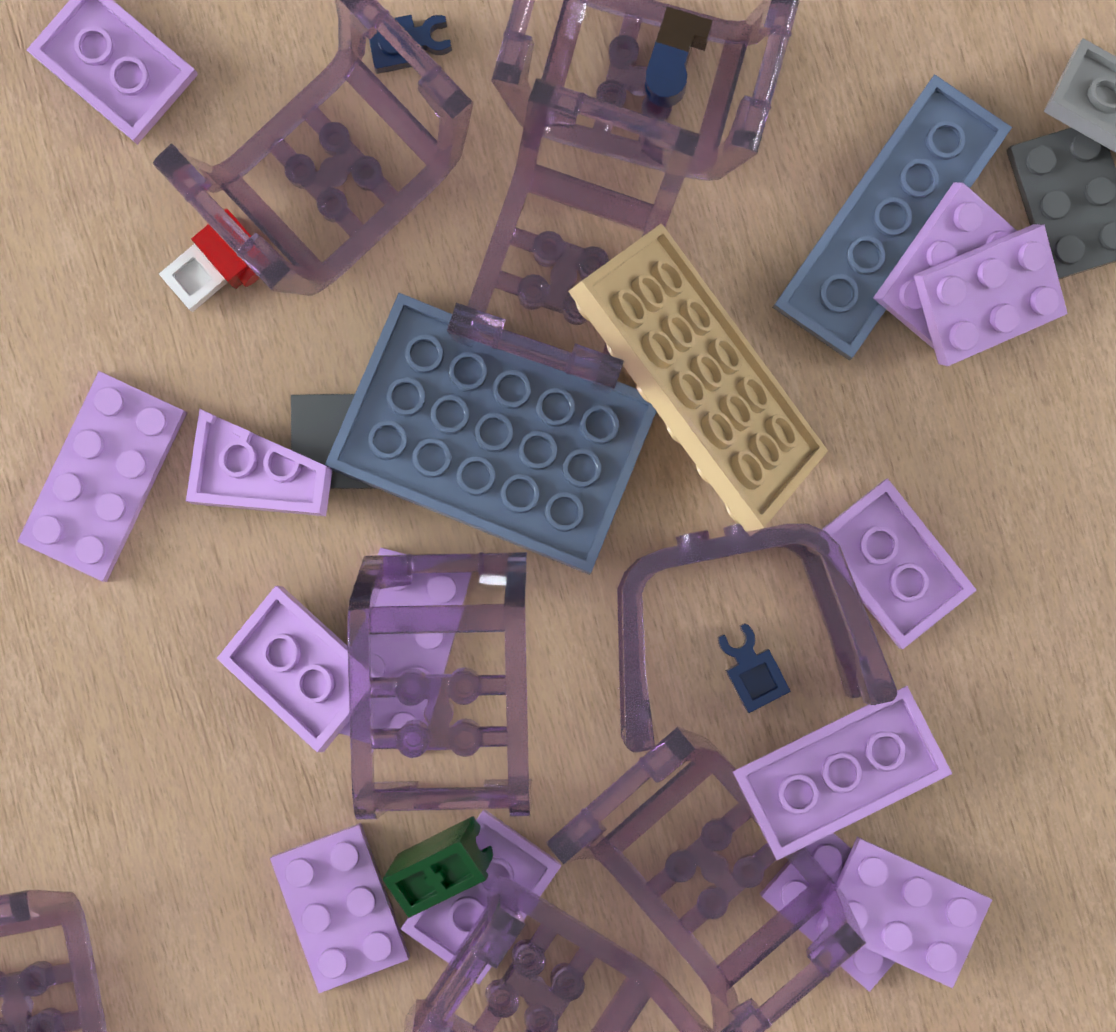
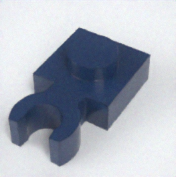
M412 15L366 23L376 74L422 65L419 53L421 51L427 50L434 55H445L451 52L450 40L437 42L431 38L432 33L436 29L447 27L446 17L443 15L431 16L419 27H414Z
M743 623L740 625V629L744 634L745 640L740 647H731L723 634L718 636V644L725 654L734 657L737 662L736 665L725 671L747 713H751L788 694L791 690L770 650L765 649L758 654L755 653L753 649L755 634L748 624Z

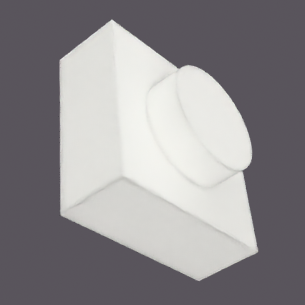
M195 243L159 273L191 312H194L228 283Z

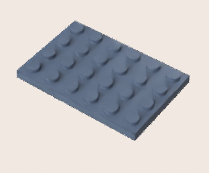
M398 293L325 466L331 468L332 471L590 575L656 410L651 403L642 398L634 387Z

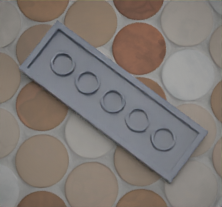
M934 74L772 308L850 361L886 311L873 297L952 184L964 183L971 188L1012 127Z

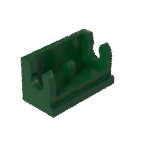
M474 816L398 853L382 880L408 918L487 880L489 875L486 871L493 858V849L491 846L482 850L478 848L476 836L479 835L480 825Z

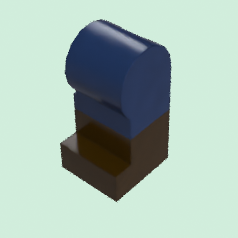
M667 6L646 70L645 92L653 104L659 107H670L681 101L686 90L688 75L686 66L692 47L705 51L713 20Z

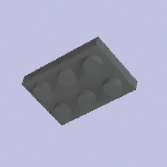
M1073 128L1010 146L1006 152L1030 226L1033 224L1045 225L1058 279L1115 263L1116 167L1110 149Z

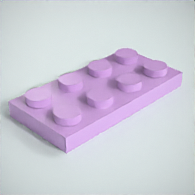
M98 371L17 542L102 582H107L187 412Z
M380 547L352 650L384 679L346 724L340 734L422 755L472 572Z
M908 686L896 690L732 771L776 860L784 858L952 774Z

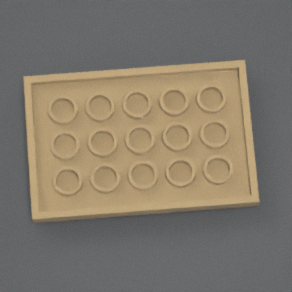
M661 223L568 292L575 300L579 313L592 323L604 339L610 355L624 366L635 381L639 394L644 400L652 404L666 423L670 436L683 446L695 462L699 475L704 481L712 485L726 504L730 517L740 524L750 537L765 528L828 450Z

